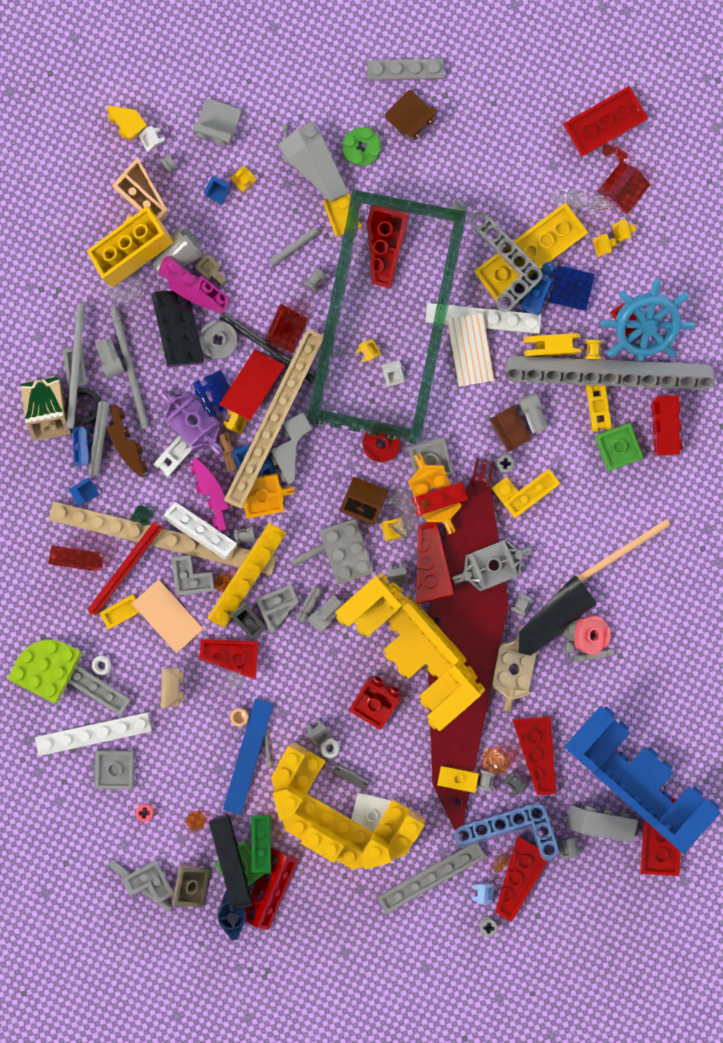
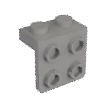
M206 99L198 123H194L192 129L194 135H196L195 137L201 140H212L219 146H230L241 116V110L212 99Z

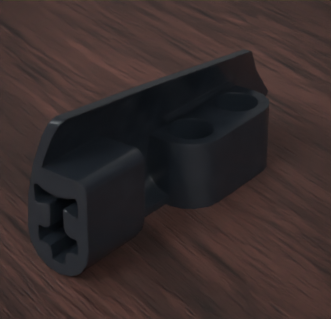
M576 575L519 631L518 653L529 656L533 655L563 633L566 629L565 627L597 605Z

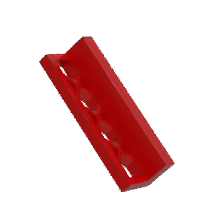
M271 848L270 882L266 884L265 878L267 874L257 880L251 894L253 906L245 908L246 922L256 928L270 929L299 859ZM275 855H278L280 858L277 865L274 866L273 859ZM263 891V895H264V896H263L262 900L259 901V900H258L259 892ZM253 909L256 911L254 920L249 918Z

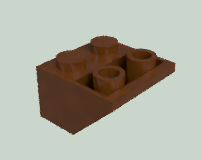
M353 476L339 512L375 526L389 490Z

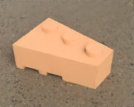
M137 157L114 182L112 187L138 212L148 206L159 221L162 222L169 215V212Z

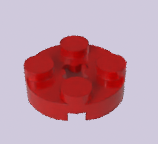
M374 425L364 434L362 442L363 451L372 461L379 463L391 461L399 452L400 437L391 426ZM378 439L386 440V447L384 449L377 447Z

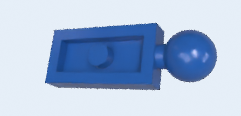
M552 262L543 264L540 269L542 271V278L525 296L520 307L521 310L539 316L553 284V279L548 278L556 270ZM536 273L534 274L532 281L538 279V275Z

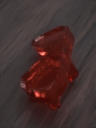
M603 145L604 156L616 154L617 160L620 163L628 158V154L620 150L618 146Z

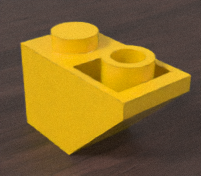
M114 106L106 108L109 112L106 116L112 124L117 123L120 128L117 131L124 140L127 138L129 142H132L147 128L146 123L136 110Z

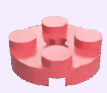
M586 616L583 619H579L574 633L575 647L586 654L596 655L601 653L600 651L608 646L611 635L609 626H606L604 622L605 620L598 616ZM591 631L595 633V637H592V639L590 638Z

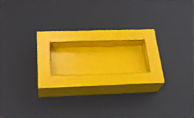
M134 594L99 613L108 630L140 613L131 604L136 600Z

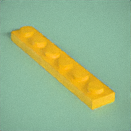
M270 522L268 523L208 615L210 621L224 628L232 618L230 614L239 607L287 534L285 530Z

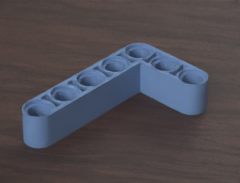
M534 804L459 827L455 832L456 844L461 847H467L531 827L542 859L552 861L558 853V846L546 810L540 804ZM539 810L542 813V817L536 819L532 816V812ZM515 816H521L523 817L524 822L522 824H516L513 821V818ZM501 821L505 823L506 827L499 830L495 827V824ZM479 827H484L487 833L479 835L476 830ZM544 828L548 831V835L541 837L538 834V830ZM464 832L468 834L469 838L466 841H461L458 835ZM552 847L554 854L546 855L544 848Z

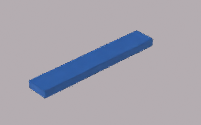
M256 698L254 700L223 810L239 815L242 814L273 703Z

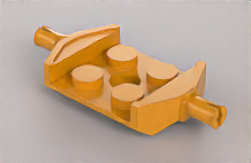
M421 453L418 454V457L417 455L413 456L418 465V470L409 479L408 484L414 497L428 493L432 488L438 490L451 485L444 466L425 464ZM427 499L423 500L424 508L429 507ZM461 503L423 514L426 522H442L449 535L456 531L451 518L460 509Z

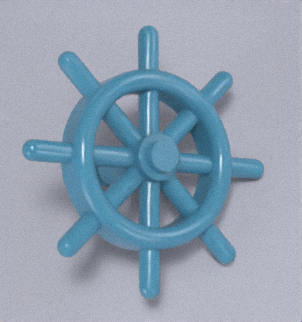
M659 279L653 281L651 293L640 294L632 299L625 291H620L619 296L625 304L620 309L616 320H602L600 322L603 328H615V333L619 340V343L608 350V356L613 357L625 348L630 353L638 355L637 361L640 362L645 361V356L654 355L663 350L669 357H676V352L670 345L678 336L680 329L695 328L694 322H681L680 313L677 309L680 304L689 298V294L684 292L671 301L665 295L659 294L661 284ZM656 304L664 306L663 309L654 315ZM648 305L647 312L643 306ZM633 313L637 317L636 321L628 320ZM670 313V321H660ZM625 328H637L628 336L625 335ZM658 329H667V331L662 336ZM642 334L640 344L632 342ZM653 336L656 341L648 343L649 337Z

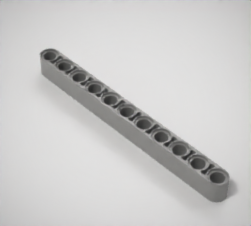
M511 356L505 361L506 378L513 382L709 390L715 385L713 368L706 364Z

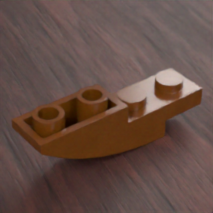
M117 404L109 406L114 425L108 426L107 429L114 447L124 462L137 475L145 478V473L148 472L146 462L141 460L140 454H143L140 442L137 443L135 439L128 441L130 432L128 426L124 427L122 419H125L123 408H119Z

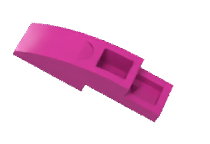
M169 256L163 258L158 273L170 281L168 287L201 307L220 313L225 312L229 301L228 296L203 276L195 278Z
M193 458L190 468L192 474L197 476L198 482H195L196 490L203 497L210 495L207 502L209 509L214 510L215 517H212L214 528H218L220 532L228 530L223 511L229 510L230 507L224 501L226 497L224 491L211 471L197 458Z

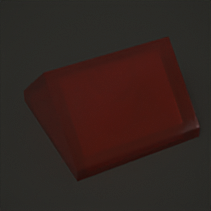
M620 162L597 192L627 215L651 184L638 169Z
M280 304L267 332L265 341L293 353L308 318Z

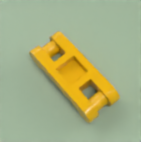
M585 385L592 432H598L599 429L611 430L606 386ZM599 391L600 396L593 397V392ZM597 416H603L604 421L597 422Z

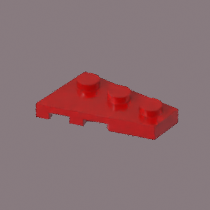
M201 639L199 658L204 662L256 680L258 642Z

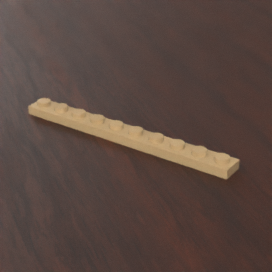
M307 328L224 499L225 502L242 509L325 336Z

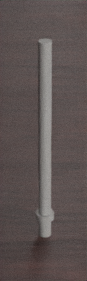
M83 303L77 304V314L74 315L76 326L67 429H74L83 323L86 320V315H84L85 304Z
M118 306L110 307L113 317L111 321L114 323L139 420L142 429H147L149 424L122 325L123 318L119 314Z

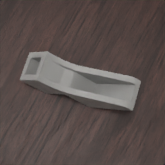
M304 412L283 422L285 427L282 430L286 438L290 437L291 440L271 450L273 455L270 458L274 466L279 465L281 472L278 474L282 482H287L288 485L295 482L297 445L303 436L313 431Z

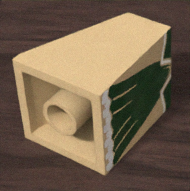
M47 377L43 380H31L22 383L21 392L25 424L33 441L70 435L71 429L66 428L65 398L59 377Z

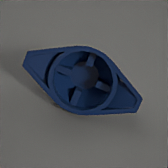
M226 890L218 909L217 918L230 940L235 941L238 940L245 924L246 911L245 908L233 911Z

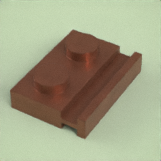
M514 406L489 419L507 452L532 439Z

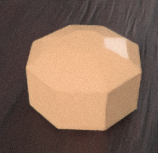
M237 708L231 712L230 720L233 725L241 727L247 724L249 715L245 709Z

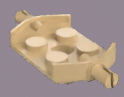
M519 632L515 640L499 646L492 687L504 696L505 704L503 711L511 712L514 699L531 694L529 692L536 654H539V652H535L529 656L518 653ZM511 664H516L518 667V671L515 674L509 672Z

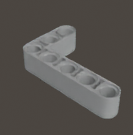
M477 211L471 216L470 225L472 229L519 276L497 299L496 305L498 310L504 313L509 312L540 282L542 271L484 212ZM481 217L484 220V224L478 226L474 223V219ZM493 230L498 234V237L490 239L487 233ZM503 244H508L511 247L509 253L502 252L501 246ZM522 258L525 264L522 267H518L515 265L514 260ZM531 271L536 272L538 279L535 281L530 280L528 273ZM514 286H523L524 293L517 294L514 291ZM507 298L510 300L511 305L505 308L501 306L500 300Z

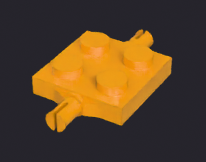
M277 473L257 477L243 505L246 519L284 512L283 496L295 494L293 486L282 488L279 484Z

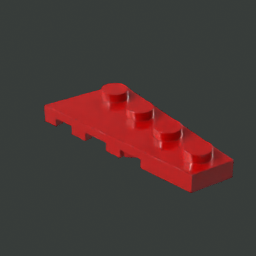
M431 522L418 525L417 605L454 596L438 523Z

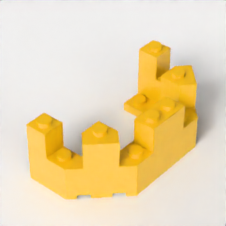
M380 573L335 612L338 615L336 618L343 626L346 624L349 627L355 623L357 631L362 636L366 635V637H369L387 620L390 622L389 627L400 635L383 650L386 652L384 654L391 663L394 661L398 666V672L403 677L407 676L409 679L421 667L427 664L429 673L434 677H438L419 697L421 698V704L426 709L430 708L432 710L427 715L429 725L433 729L441 731L479 698L485 689L482 684L479 683L477 685L475 682L477 676L472 668L465 666L464 663L467 660L420 605H417L416 601L409 594L406 597L401 594L403 590L394 582L389 584L386 581L388 578L383 573Z
M294 741L290 743L271 777L275 790L272 794L279 820H283L285 831L301 839L300 844L329 861L335 863L337 860L352 870L361 867L369 869L392 863V859L407 855L413 842L416 841L425 825V817L392 799L375 831L372 832L307 794L326 760Z

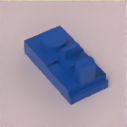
M76 427L72 429L73 466H86L90 460L87 445L93 444V440L87 439V434L94 433V430Z

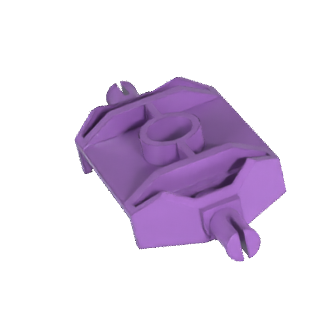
M166 390L160 394L168 405L163 422L166 421L191 447V451L211 448L217 456L224 451L216 443L220 424L192 394L182 395L177 398H172ZM195 417L198 423L190 425L187 418Z

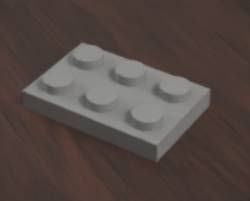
M355 518L319 530L337 585L374 573Z

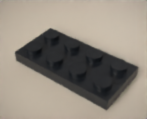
M173 290L153 292L151 295L167 367L203 364L204 358L191 301L183 298Z

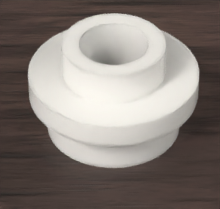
M98 656L92 662V669L98 675H105L111 669V662L105 656ZM100 662L105 663L104 669L99 668L98 664Z
M326 739L322 742L320 751L323 756L333 758L339 753V744L334 739ZM327 745H332L334 747L333 751L328 752L326 750Z

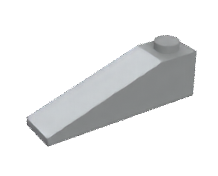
M314 121L296 129L278 144L286 161L301 172L300 174L304 178H307L314 184V187L330 202L348 195V191L327 145Z

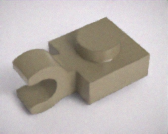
M208 253L194 266L208 281L213 277L221 286L228 282L219 272L222 266Z

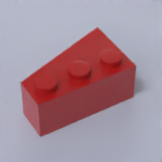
M679 395L656 396L651 399L654 457L679 455L680 451L683 450L682 439H680Z

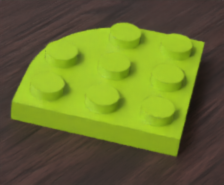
M56 640L36 642L20 654L7 679L58 705L83 652Z

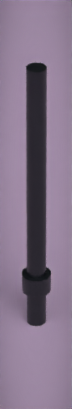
M226 312L220 315L222 320L289 367L292 361L290 358ZM309 372L305 377L311 384L317 379Z

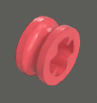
M141 804L136 809V817L142 822L149 821L154 814L153 808L149 804ZM144 807L147 808V811H150L146 818L140 815V811Z

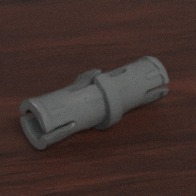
M337 762L335 767L342 771L340 772L334 768L333 774L347 780L348 784L352 783L364 791L367 790L368 786L361 782L363 781L369 785L371 780L356 773V770H350Z

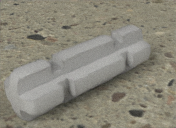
M316 586L312 587L310 596L308 595L301 608L302 611H299L297 619L302 622L307 621L308 614L312 612L318 601L317 598L322 593V590Z

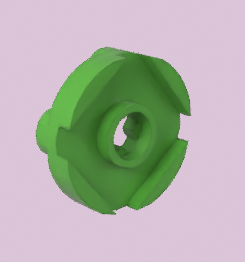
M355 128L343 140V154L348 162L361 167L371 165L380 154V140L377 134L369 128ZM362 142V144L367 145L364 152L356 149L358 143Z

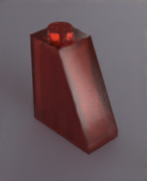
M51 545L48 564L99 572V568H103L104 557H101L102 553Z

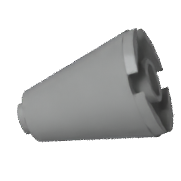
M180 225L171 236L174 243L159 253L153 261L154 266L152 268L159 276L161 275L158 273L160 265L166 256H169L180 266L184 267L206 255L205 249L200 250L201 243L189 229L183 230L184 225Z

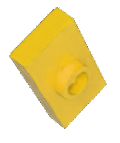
M441 766L437 785L475 793L479 774Z

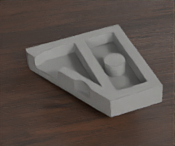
M292 584L256 599L270 633L274 632L299 602Z

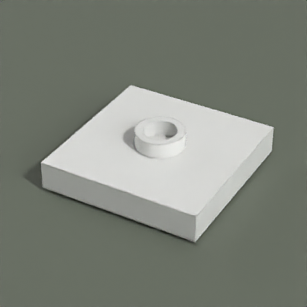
M358 792L351 820L374 832L392 800Z

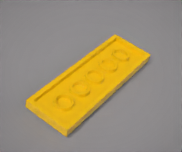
M565 202L513 242L541 269L544 263L551 262L587 235L588 231ZM509 245L502 249V252L509 253L511 251V247ZM498 254L473 271L496 302L498 297L519 277ZM522 258L514 260L515 265L518 267H522L525 264ZM533 271L529 272V273H528V278L531 277V276H532L533 274H535L536 272H533Z

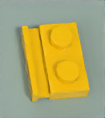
M349 191L348 195L333 202L329 200L323 201L336 238L362 228Z

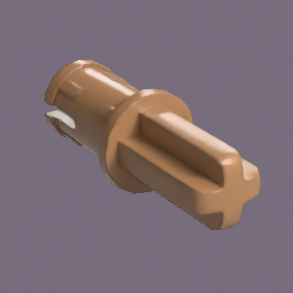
M230 433L219 435L221 449L224 450L221 455L224 456L227 470L229 472L238 470V465L231 452L234 449Z

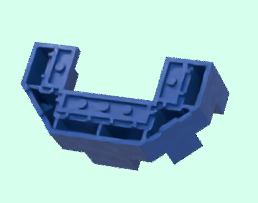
M600 706L568 741L564 748L680 852L685 854L720 815L721 812L718 810L720 806L712 799L708 801L701 797L704 793L696 786L693 788L688 786L679 798L672 803L670 801L672 797L664 790L661 793L659 789L673 775L674 772L671 771L673 767L666 760L661 762L657 758L659 754L651 747L648 749L644 747L632 762L628 764L626 762L628 758L621 751L617 754L615 750L630 734L627 731L629 727L622 721L618 723L613 717L615 713L610 708Z

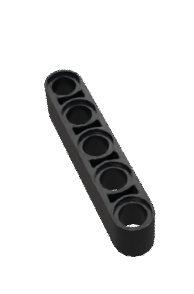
M227 814L209 820V825L233 911L253 906L251 892L230 816Z

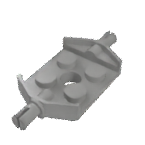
M503 540L465 555L464 572L452 577L453 580H456L454 584L468 581L479 591L520 576L521 561L523 557L533 554V551H529L532 548L529 546L525 549L517 550L507 540ZM491 560H496L499 564L496 571L489 569L488 564Z

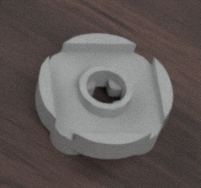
M222 321L208 323L203 327L200 334L201 349L208 357L215 360L229 357L237 347V334L234 328ZM216 335L224 338L221 345L213 343Z

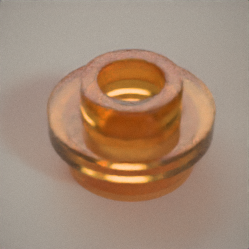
M228 574L218 575L214 582L215 588L223 593L232 580L231 576Z

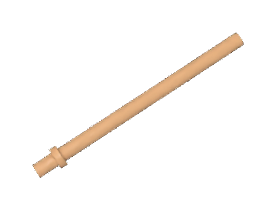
M665 519L577 577L581 582L585 581L669 527V521Z

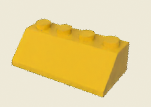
M146 206L89 248L87 253L101 278L111 287H114L174 242L153 211Z

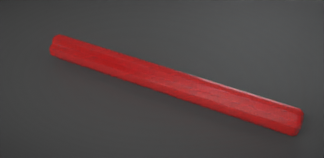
M154 521L88 607L87 611L91 615L96 616L161 532L163 527L158 522Z

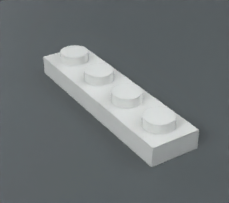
M176 502L164 514L163 519L224 560L237 547L236 542Z

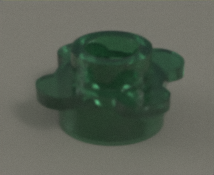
M139 505L134 510V514L131 515V520L141 523L142 526H147L148 520L153 516V511Z

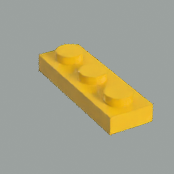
M547 469L505 501L503 505L515 519L560 485V482L551 470Z

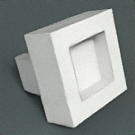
M147 127L139 135L147 153L153 151L165 140L164 137L158 138L159 128Z

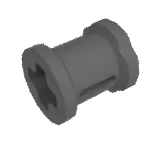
M513 770L502 783L509 786L514 791V795L517 796L528 783L519 779Z

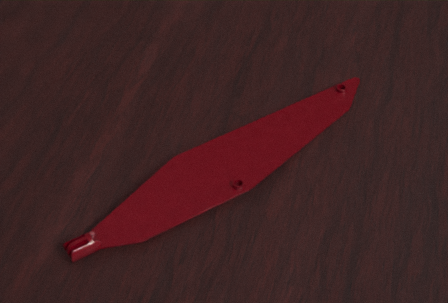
M476 457L472 480L465 489L468 500L460 502V509L451 518L456 531L448 535L446 530L443 544L454 596L431 601L428 615L432 620L436 617L440 619L441 622L437 626L467 660L464 664L466 667L470 666L476 674L477 679L475 682L477 685L480 683L485 689L479 698L441 731L430 726L432 784L454 830L463 826L469 792L437 785L440 769L443 766L474 773L499 646L501 645L509 606L506 582L479 591L468 581L455 585L454 581L456 580L452 579V577L464 572L465 555L499 542L490 486L495 461L491 460L488 478L486 479L484 475L488 459H484L480 477H477L480 462L478 457ZM491 560L488 566L490 570L496 571L499 564L496 560ZM428 671V686H430L438 677L432 676ZM456 798L461 799V804H455L454 800Z

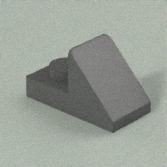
M246 603L230 614L251 640L266 629V626Z

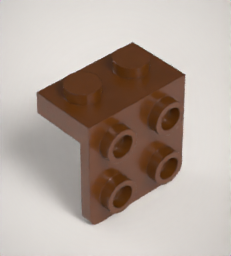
M408 90L385 113V118L411 142L413 139L417 140L424 133L423 129L427 125L430 127L437 120L438 111L433 106L429 108L412 90Z

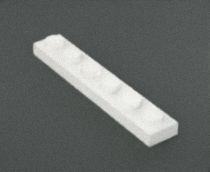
M427 303L425 323L448 325L447 319L483 313L486 329L530 334L540 333L541 314L537 316L531 313L511 311L504 313L499 310Z
M147 712L37 736L35 741L38 755L42 756L151 732L152 727Z

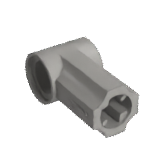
M108 338L95 343L102 360L101 365L106 378L109 379L125 373L124 366L116 353L112 339Z
M536 393L518 399L520 409L523 415L526 416L532 434L548 428L541 411L540 400Z
M333 595L307 621L321 633L332 622L331 620L337 615L335 612L343 603Z

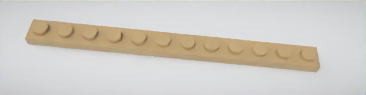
M53 502L49 516L50 521L139 542L150 527V525ZM162 529L151 543V546L236 567L242 565L251 551L236 547L229 557L224 560L187 534ZM276 556L270 558L261 573L272 575Z

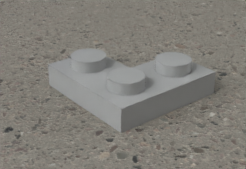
M191 555L172 557L176 595L215 590L212 571L193 573Z
M157 861L121 879L130 897L148 888L156 905L174 895Z

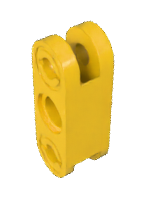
M571 333L524 337V344H535L536 346L534 350L524 351L525 357L580 354L582 349L573 348L572 340L581 338V334Z

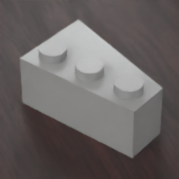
M570 805L566 827L585 835L633 843L638 820L632 818L630 813L620 812L619 815L614 814L615 811L603 809V811H599L596 807Z

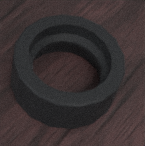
M78 388L77 397L80 395L92 397L95 401V410L88 417H80L75 413V422L84 425L96 421L98 403L102 399L98 393L90 388ZM69 395L65 403L66 413H68Z

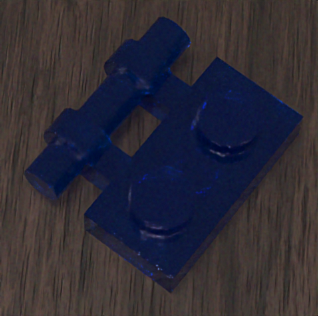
M222 370L204 377L205 386H202L200 380L192 383L195 388L194 392L196 396L200 397L203 403L202 408L204 411H207L209 417L216 415L214 410L216 406L220 413L228 410L219 405L230 388ZM206 392H210L214 401L210 402Z

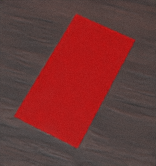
M254 349L219 405L251 420L285 365Z

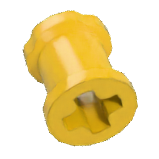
M585 340L587 344V356H585V359L602 360L600 347L603 341Z

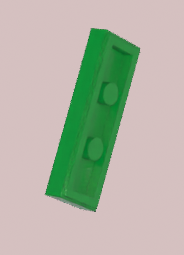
M271 815L251 816L252 874H271Z

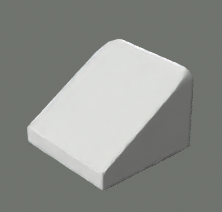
M399 360L381 365L387 387L405 382Z

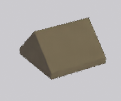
M181 863L171 905L203 907L211 869Z

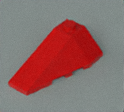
M370 206L367 230L372 284L391 288L411 211L391 206Z

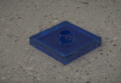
M557 265L548 303L586 312L595 274Z

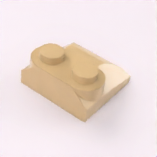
M180 668L162 669L161 708L179 707L180 703H183L184 693L180 691V684H184V672H180Z

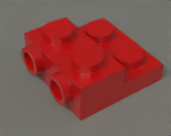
M369 676L348 711L381 731L398 705L402 695L399 694L400 690L395 686L388 687L383 684L384 681L379 676Z

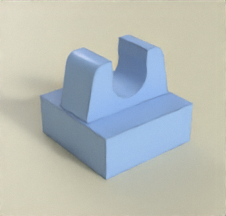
M494 883L472 886V889L478 890V896H472V900L477 901V904L483 905L493 903Z

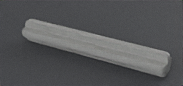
M106 401L98 403L89 466V475L98 476L100 473L109 411V402Z

